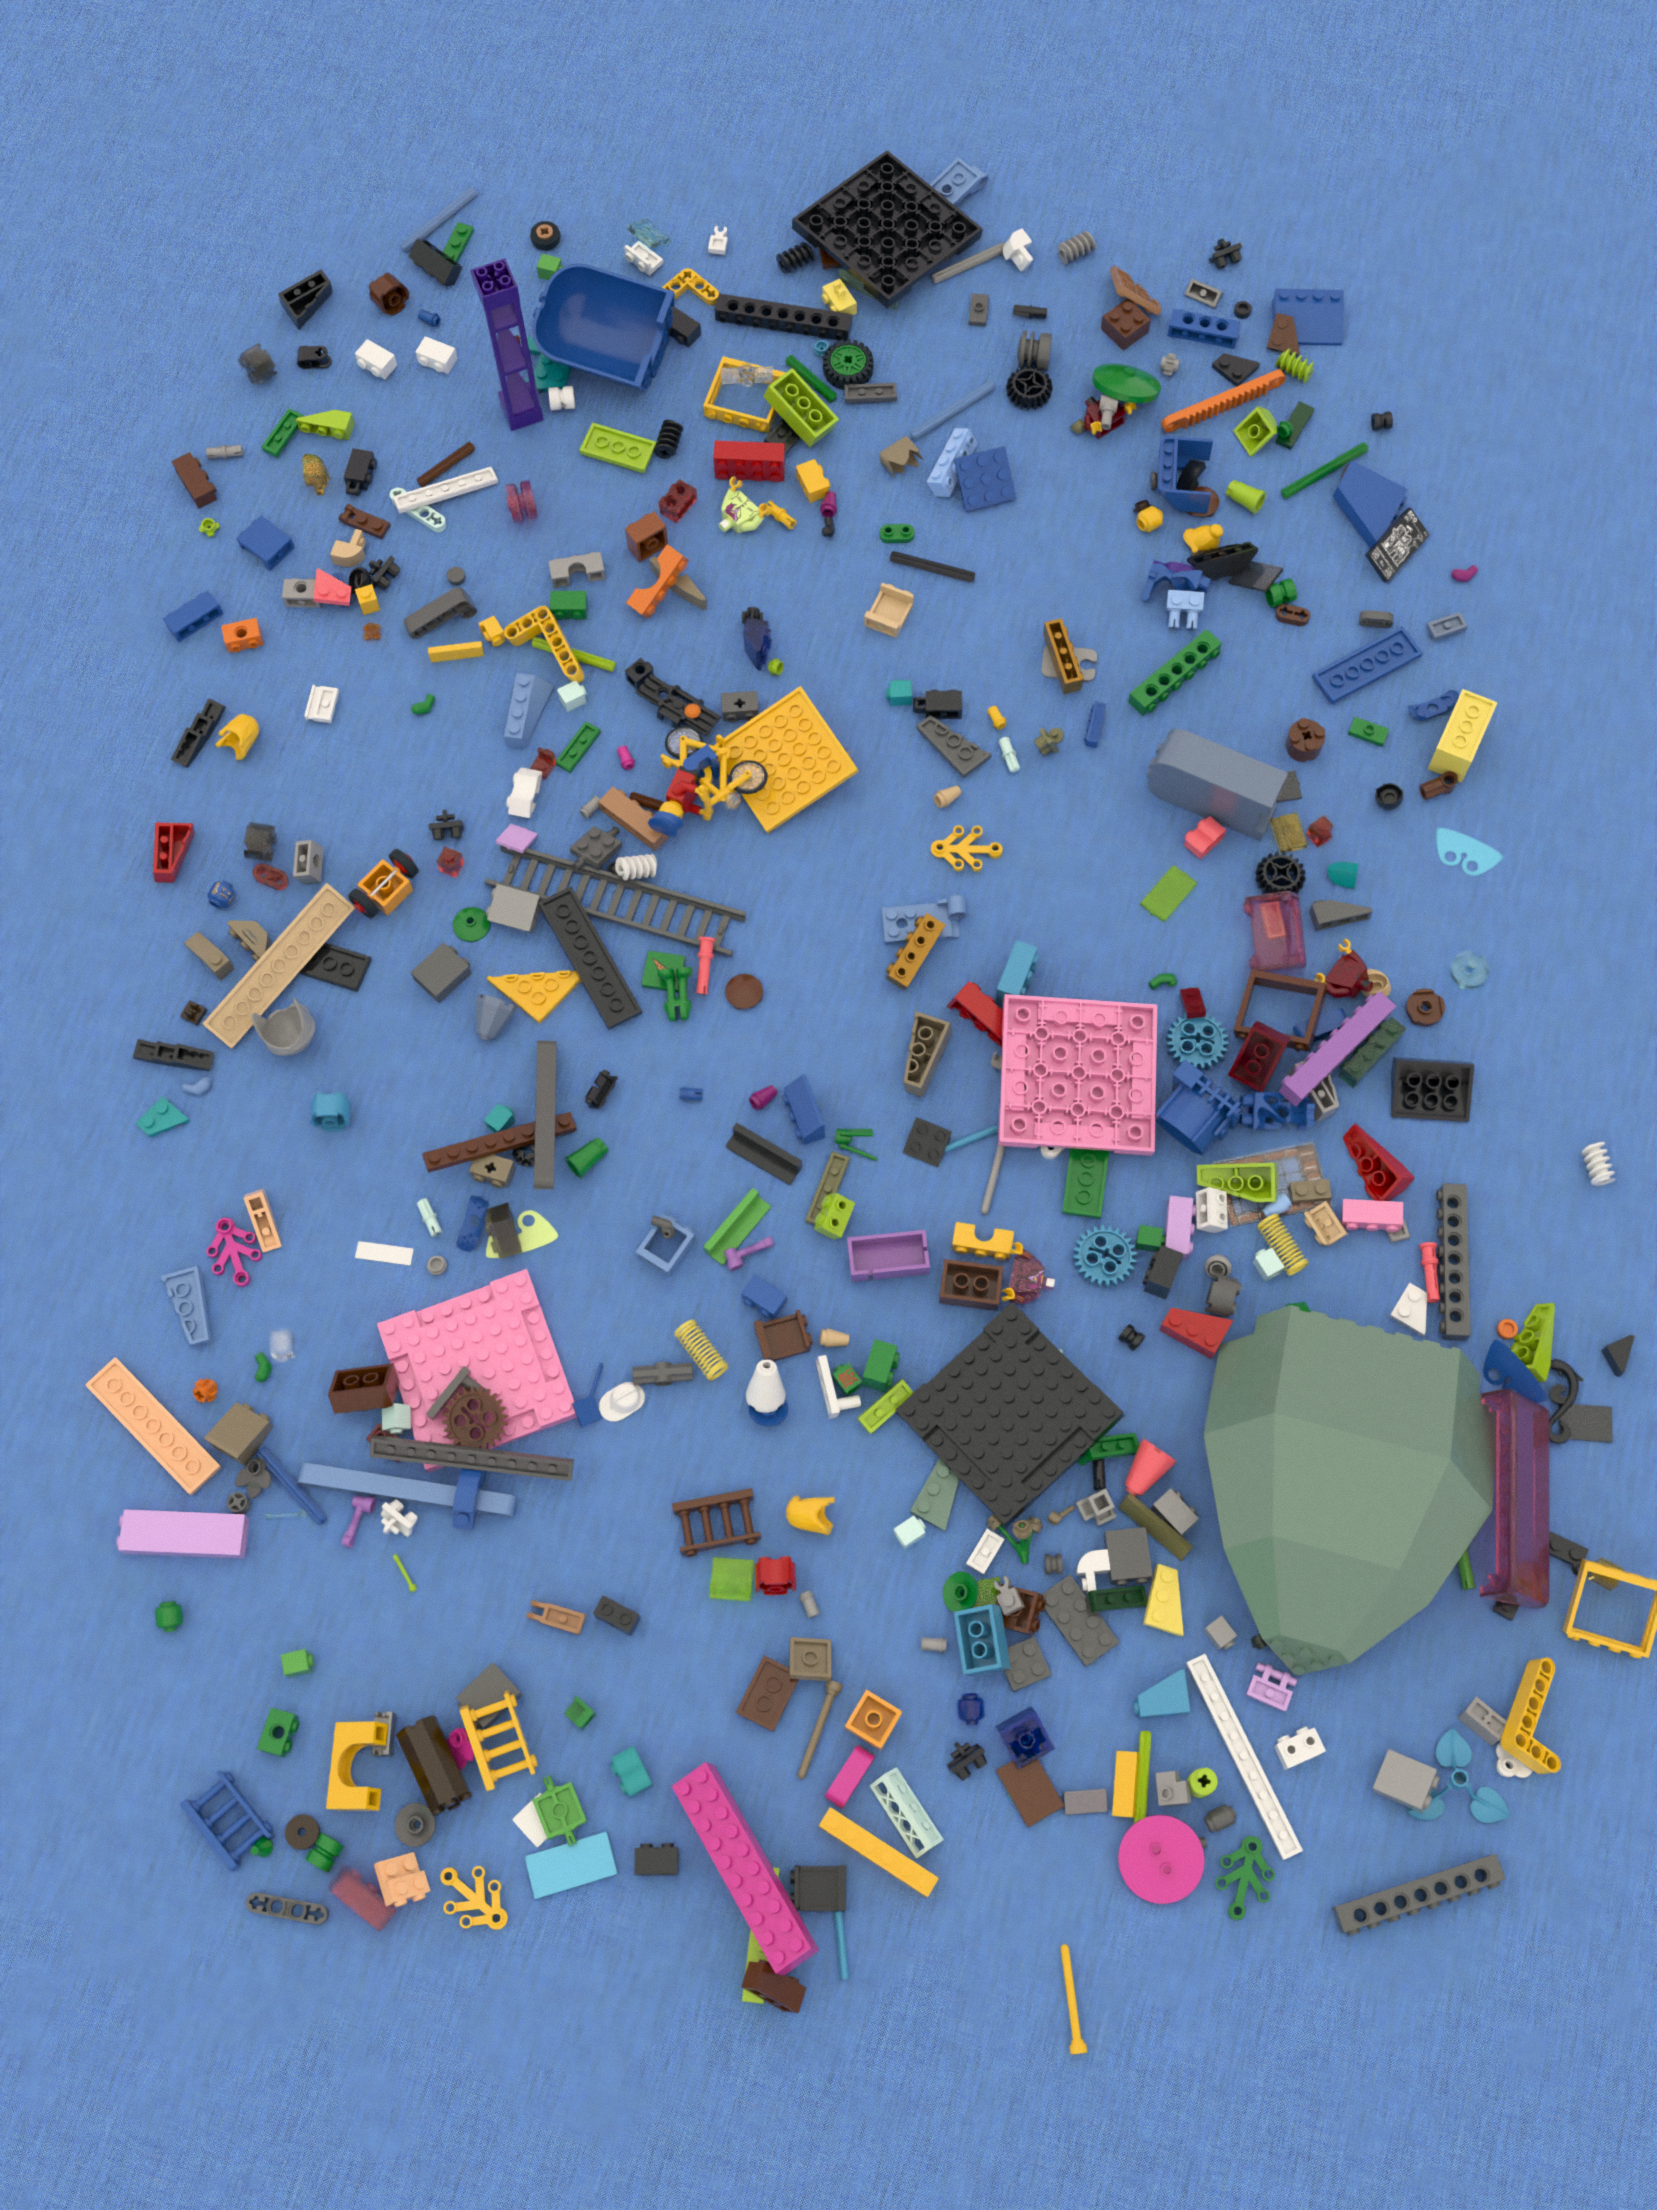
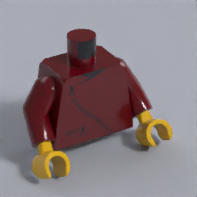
M1093 396L1089 397L1085 401L1087 405L1084 417L1085 430L1092 432V435L1100 439L1123 425L1126 413L1132 414V410L1137 409L1136 404L1130 402L1125 404L1118 403L1117 412L1112 416L1111 428L1105 430L1101 426L1100 400L1096 401Z
M1343 939L1346 948L1339 944L1338 950L1347 954H1343L1326 978L1322 973H1317L1315 978L1319 982L1326 983L1327 993L1333 998H1355L1361 990L1369 993L1373 988V982L1368 980L1367 967L1354 949H1350V941Z

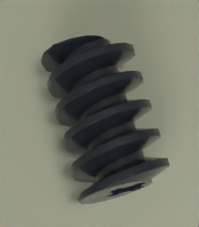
M801 242L800 246L795 245L794 248H789L788 251H783L782 254L776 255V260L782 273H785V269L788 273H791V267L797 270L796 264L803 267L802 261L805 264H809L808 258L812 262L815 260L811 247L805 242Z
M672 420L663 421L654 448V453L659 458L669 459L670 456L676 454L680 442L679 438H681V433L683 432L682 425Z

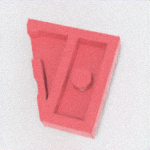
M317 569L314 602L350 606L351 587L326 572Z

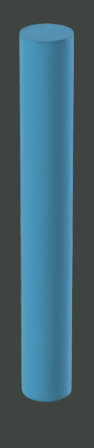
M994 1125L948 1143L944 1153L997 1133L998 1129Z
M840 1911L834 1912L840 1978L845 1980L849 1979L843 1912Z

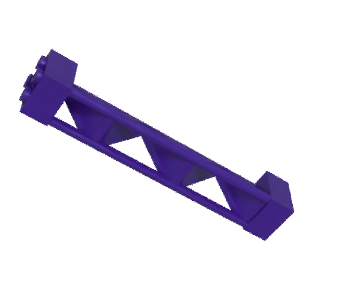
M504 258L471 269L473 284L485 311L502 391L498 392V397L511 431L544 421L525 331L518 287L508 263ZM518 326L522 347L509 330L510 328ZM527 369L529 382L524 381L519 374L520 371Z

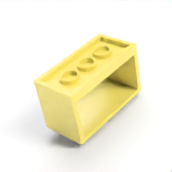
M1462 689L1428 766V770L1441 775L1447 771H1452L1457 775L1458 782L1462 783L1497 702Z

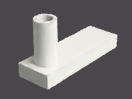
M826 1355L818 1356L816 1366L829 1419L837 1418L841 1410L861 1407L859 1395L836 1398Z

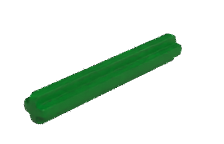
M789 355L786 358V364L793 368L797 374L829 402L833 403L837 399V394L793 355Z

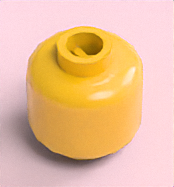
M1154 506L1140 511L1137 515V526L1140 530L1147 533L1154 531L1163 523L1162 511Z

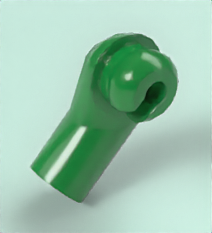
M427 694L424 702L411 706V712L417 715L430 712L435 696Z
M1163 973L1149 981L1148 985L1152 990L1162 983H1167L1168 986L1173 987L1177 984V979L1172 973Z
M263 1352L255 1356L259 1364L255 1380L260 1383L268 1379L272 1370V1366Z

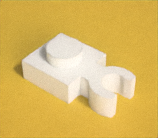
M715 226V235L710 237L708 253L725 255L728 238L726 237L727 227H724V231L719 232L718 226Z

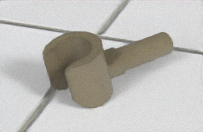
M1071 1505L1060 1514L1054 1510L1047 1520L1053 1525H1057L1075 1507Z

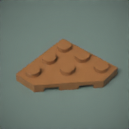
M1113 265L1109 271L1116 288V293L1123 298L1126 296L1136 306H1143L1144 310L1148 313L1159 315L1162 311L1160 303L1154 298L1151 300V297L1147 294L1148 292L1139 284L1134 285L1135 282L1129 274Z

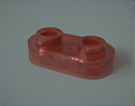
M258 864L253 869L252 873L257 882L275 890H282L289 883V879L284 871L267 864Z

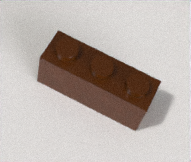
M189 452L171 461L198 509L217 500L215 495L217 490L212 482H208L209 477L206 471H201L200 467L202 466L197 457L194 458Z
M761 1959L759 1962L749 1961L741 1988L783 2012L798 2014L806 1991V1987L799 1984V1979L775 1974L770 1963Z

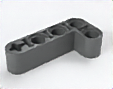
M456 587L406 617L403 623L410 638L417 639L457 614H460L463 618L473 617L477 613V609L470 595L461 587Z

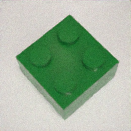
M874 1339L863 1374L864 1387L886 1393L887 1387H892L894 1380L893 1369L897 1370L900 1361L897 1345Z

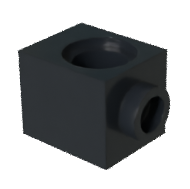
M640 658L625 670L626 680L638 690L650 674L654 676V668L648 661L645 662Z

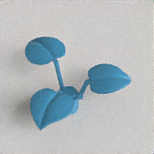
M1454 1728L1446 1732L1436 1747V1759L1442 1767L1452 1766L1454 1772L1449 1778L1450 1784L1439 1794H1437L1435 1789L1432 1790L1430 1795L1432 1802L1429 1809L1425 1808L1424 1812L1420 1813L1408 1807V1814L1420 1820H1434L1441 1816L1445 1810V1804L1440 1797L1451 1788L1455 1790L1466 1788L1470 1797L1474 1799L1470 1805V1810L1476 1820L1488 1824L1509 1817L1505 1801L1494 1789L1480 1787L1477 1790L1476 1796L1473 1794L1470 1784H1468V1774L1464 1770L1456 1768H1462L1469 1764L1472 1758L1471 1748Z

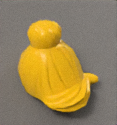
M1219 524L1199 526L1195 529L1188 528L1183 533V539L1194 554L1198 551L1211 550L1219 547L1223 528Z

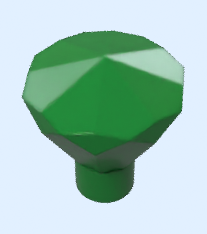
M266 1836L262 1837L251 1848V1853L259 1857L269 1856L273 1850L272 1841Z

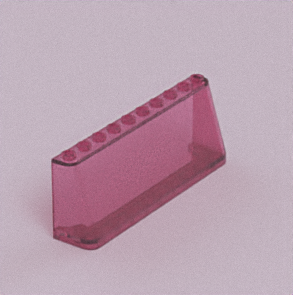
M1500 1389L1482 1393V1404L1489 1405V1412L1496 1413V1574H1489L1488 1579H1490V1582L1486 1586H1480V1597L1532 1609L1544 1608L1549 1602V1411L1546 1407L1513 1390Z

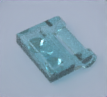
M648 218L629 223L627 230L650 249L660 245L667 246L671 242V238L652 225Z

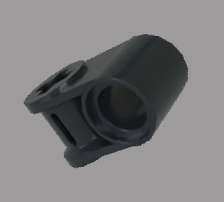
M300 346L298 348L297 366L302 369H325L332 363L330 356H328V350L324 346Z

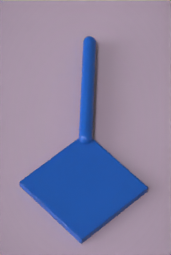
M599 1363L590 1395L572 1403L581 1427L602 1418L593 1395L603 1363Z

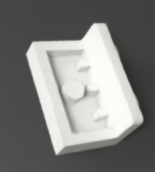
M640 241L632 247L628 245L624 247L627 261L635 264L640 271L647 273L649 276L663 264V259Z

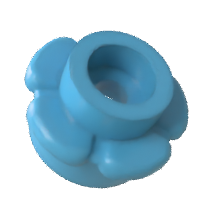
M825 340L817 341L813 347L814 353L817 356L823 357L825 351L828 350V343Z

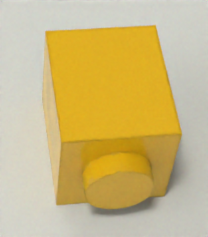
M372 584L355 589L363 615L380 610Z

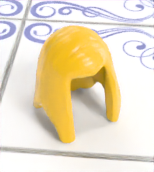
M246 714L237 715L219 731L218 734L223 737L216 742L215 746L218 748L222 746L233 748L236 753V760H242L259 734L258 722L252 716Z
M798 1495L793 1496L786 1506L787 1521L797 1529L830 1535L834 1525L826 1518L825 1507L829 1506V1503H834L835 1497L801 1499Z

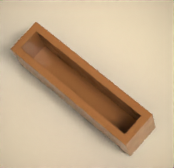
M612 787L598 801L600 810L652 850L656 851L669 837L651 829L648 821L653 817V814L649 810L645 811L636 800H630L621 789L617 790Z

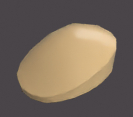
M1367 969L1368 980L1373 982V988L1369 993L1363 990L1360 992L1364 996L1369 997L1371 994L1375 996L1380 991L1387 997L1391 991L1389 979L1378 970Z

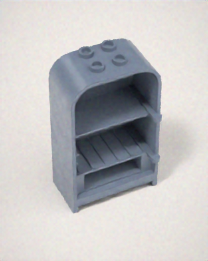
M1182 729L1170 730L1164 743L1158 745L1155 758H1152L1148 767L1149 770L1146 777L1149 778L1148 788L1150 791L1164 801L1205 818L1211 816L1219 824L1261 841L1277 808L1276 800L1283 788L1288 773Z

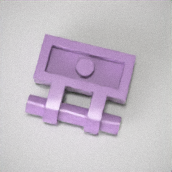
M1258 1662L1255 1670L1262 1672V1677L1252 1676L1246 1696L1286 1712L1293 1694L1292 1691L1286 1689V1685L1289 1684L1295 1687L1297 1679L1291 1677L1290 1673L1285 1671L1282 1673L1273 1669V1666L1269 1664L1264 1665ZM1269 1676L1280 1680L1279 1685L1268 1681Z

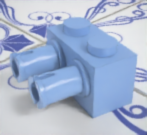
M1168 590L1165 611L1170 612L1168 628H1173V624L1174 629L1180 628V613H1187L1186 629L1190 630L1192 624V630H1197L1198 614H1201L1203 611L1204 592Z

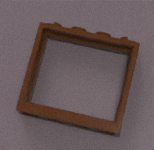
M1251 969L1234 1027L1235 1037L1245 1041L1251 1029L1250 1027H1244L1243 1024L1255 985L1316 996L1305 1038L1287 1035L1291 1037L1287 1048H1292L1297 1052H1300V1050L1310 1052L1327 994L1326 983Z

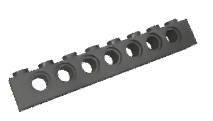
M1443 1183L1436 1192V1200L1439 1201L1436 1216L1437 1220H1440V1227L1437 1228V1238H1440L1437 1255L1441 1260V1264L1438 1265V1276H1441V1283L1438 1285L1439 1295H1441L1438 1311L1439 1314H1442V1321L1439 1323V1333H1442V1340L1467 1341L1471 1336L1467 1184ZM1447 1202L1453 1203L1455 1208H1450ZM1448 1221H1453L1456 1227H1451ZM1448 1239L1454 1240L1456 1246L1450 1245ZM1448 1258L1455 1259L1457 1265L1451 1264ZM1449 1277H1454L1457 1280V1284L1451 1283ZM1449 1296L1456 1297L1458 1303L1452 1302ZM1450 1315H1455L1458 1318V1322L1452 1321Z
M1493 1854L1332 1907V1911L1340 1933L1347 1932V1935L1350 1936L1359 1933V1928L1366 1925L1368 1929L1380 1926L1379 1921L1387 1919L1388 1923L1401 1919L1399 1914L1405 1912L1408 1913V1916L1420 1913V1907L1426 1905L1428 1909L1441 1906L1439 1901L1447 1899L1450 1903L1461 1899L1460 1894L1467 1892L1468 1896L1480 1893L1481 1887L1487 1886L1488 1889L1501 1886L1499 1881L1505 1880V1876L1497 1855ZM1476 1870H1480L1483 1873L1484 1878L1482 1882L1476 1880ZM1457 1876L1461 1877L1464 1882L1461 1889L1455 1885V1878ZM1436 1883H1440L1443 1886L1444 1892L1442 1895H1438L1435 1892L1434 1887ZM1417 1889L1422 1891L1424 1895L1422 1902L1415 1899L1414 1893ZM1396 1896L1401 1897L1404 1901L1401 1909L1396 1907L1394 1903ZM1376 1903H1380L1383 1906L1384 1912L1382 1915H1378L1375 1912L1374 1906ZM1357 1909L1361 1910L1364 1915L1361 1922L1354 1918V1912Z

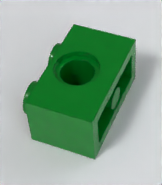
M271 1708L257 1749L285 1758L286 1754L290 1753L293 1741H291L293 1733H296L299 1728V1716ZM279 1728H284L283 1737L277 1739L276 1731Z

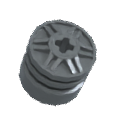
M1023 330L1017 354L1019 368H1023L1024 360H1027V369H1029L1032 361H1036V367L1039 370L1044 369L1048 371L1052 333L1041 332L1039 340H1035V333L1033 331L1031 332V339H1027V331Z

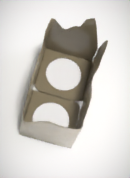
M904 436L880 452V463L894 478V471L903 473L905 464L918 467L914 454L922 460L923 458L919 454V449L907 436Z

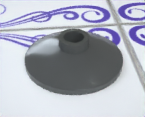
M421 1803L406 1805L400 1810L395 1820V1831L399 1840L410 1847H419L426 1844L432 1838L436 1828L435 1817H433L429 1807ZM417 1821H420L421 1827L419 1829L416 1828Z

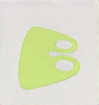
M532 1210L525 1211L519 1215L518 1226L522 1229L520 1234L515 1233L516 1225L512 1219L500 1218L491 1229L487 1242L486 1256L488 1258H499L533 1250L557 1239L558 1234L546 1219ZM532 1215L535 1219L534 1224L528 1227L522 1223L524 1216ZM508 1222L511 1225L510 1231L501 1233L498 1229L499 1224Z

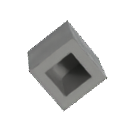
M1222 1615L1203 1630L1218 1651L1222 1648L1227 1650L1235 1644L1233 1639L1236 1638L1237 1634Z

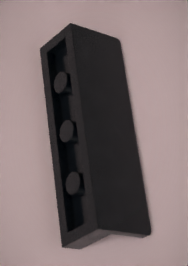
M738 1123L733 1127V1135L726 1144L727 1149L786 1184H792L802 1169V1160Z

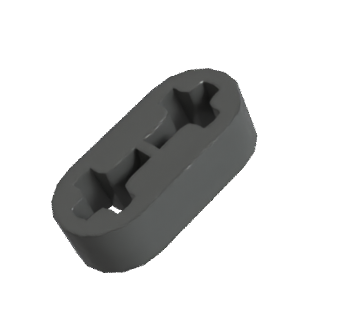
M1362 611L1359 614V624L1365 627L1389 628L1393 625V614L1381 611Z

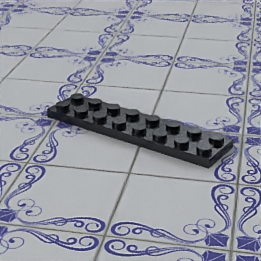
M568 887L538 902L539 908L608 1030L642 1014L640 1006L573 888Z

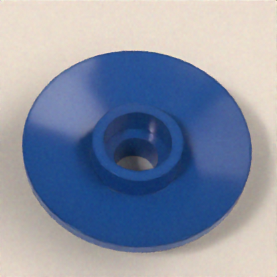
M785 1400L783 1405L781 1404L776 1411L769 1412L770 1414L758 1412L751 1405L748 1411L754 1422L770 1427L782 1423L788 1416L789 1408Z

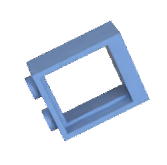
M662 1214L660 1217L670 1220L674 1230L686 1239L670 1262L667 1263L647 1250L661 1230L660 1227L653 1226L636 1250V1256L670 1278L695 1242V1235L693 1234L694 1231L689 1227H682L677 1224L678 1221L673 1217H666Z

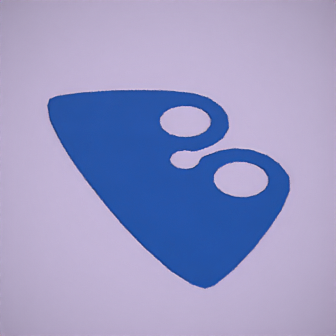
M1495 1339L1485 1359L1483 1369L1485 1379L1490 1384L1500 1385L1507 1376L1511 1377L1512 1382L1506 1383L1501 1389L1502 1399L1508 1405L1526 1406L1545 1401L1547 1399L1546 1394L1529 1369L1505 1344ZM1496 1368L1500 1371L1501 1376L1499 1380L1494 1381L1490 1379L1488 1374L1490 1369ZM1508 1388H1513L1517 1391L1518 1396L1516 1400L1511 1401L1506 1397L1505 1392Z

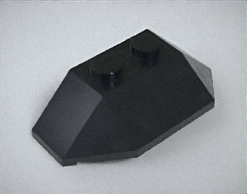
M1250 542L1226 545L1195 553L1187 558V562L1197 570L1203 571L1202 574L1207 578L1216 581L1222 577L1234 576L1237 573L1243 572L1257 554L1258 548Z

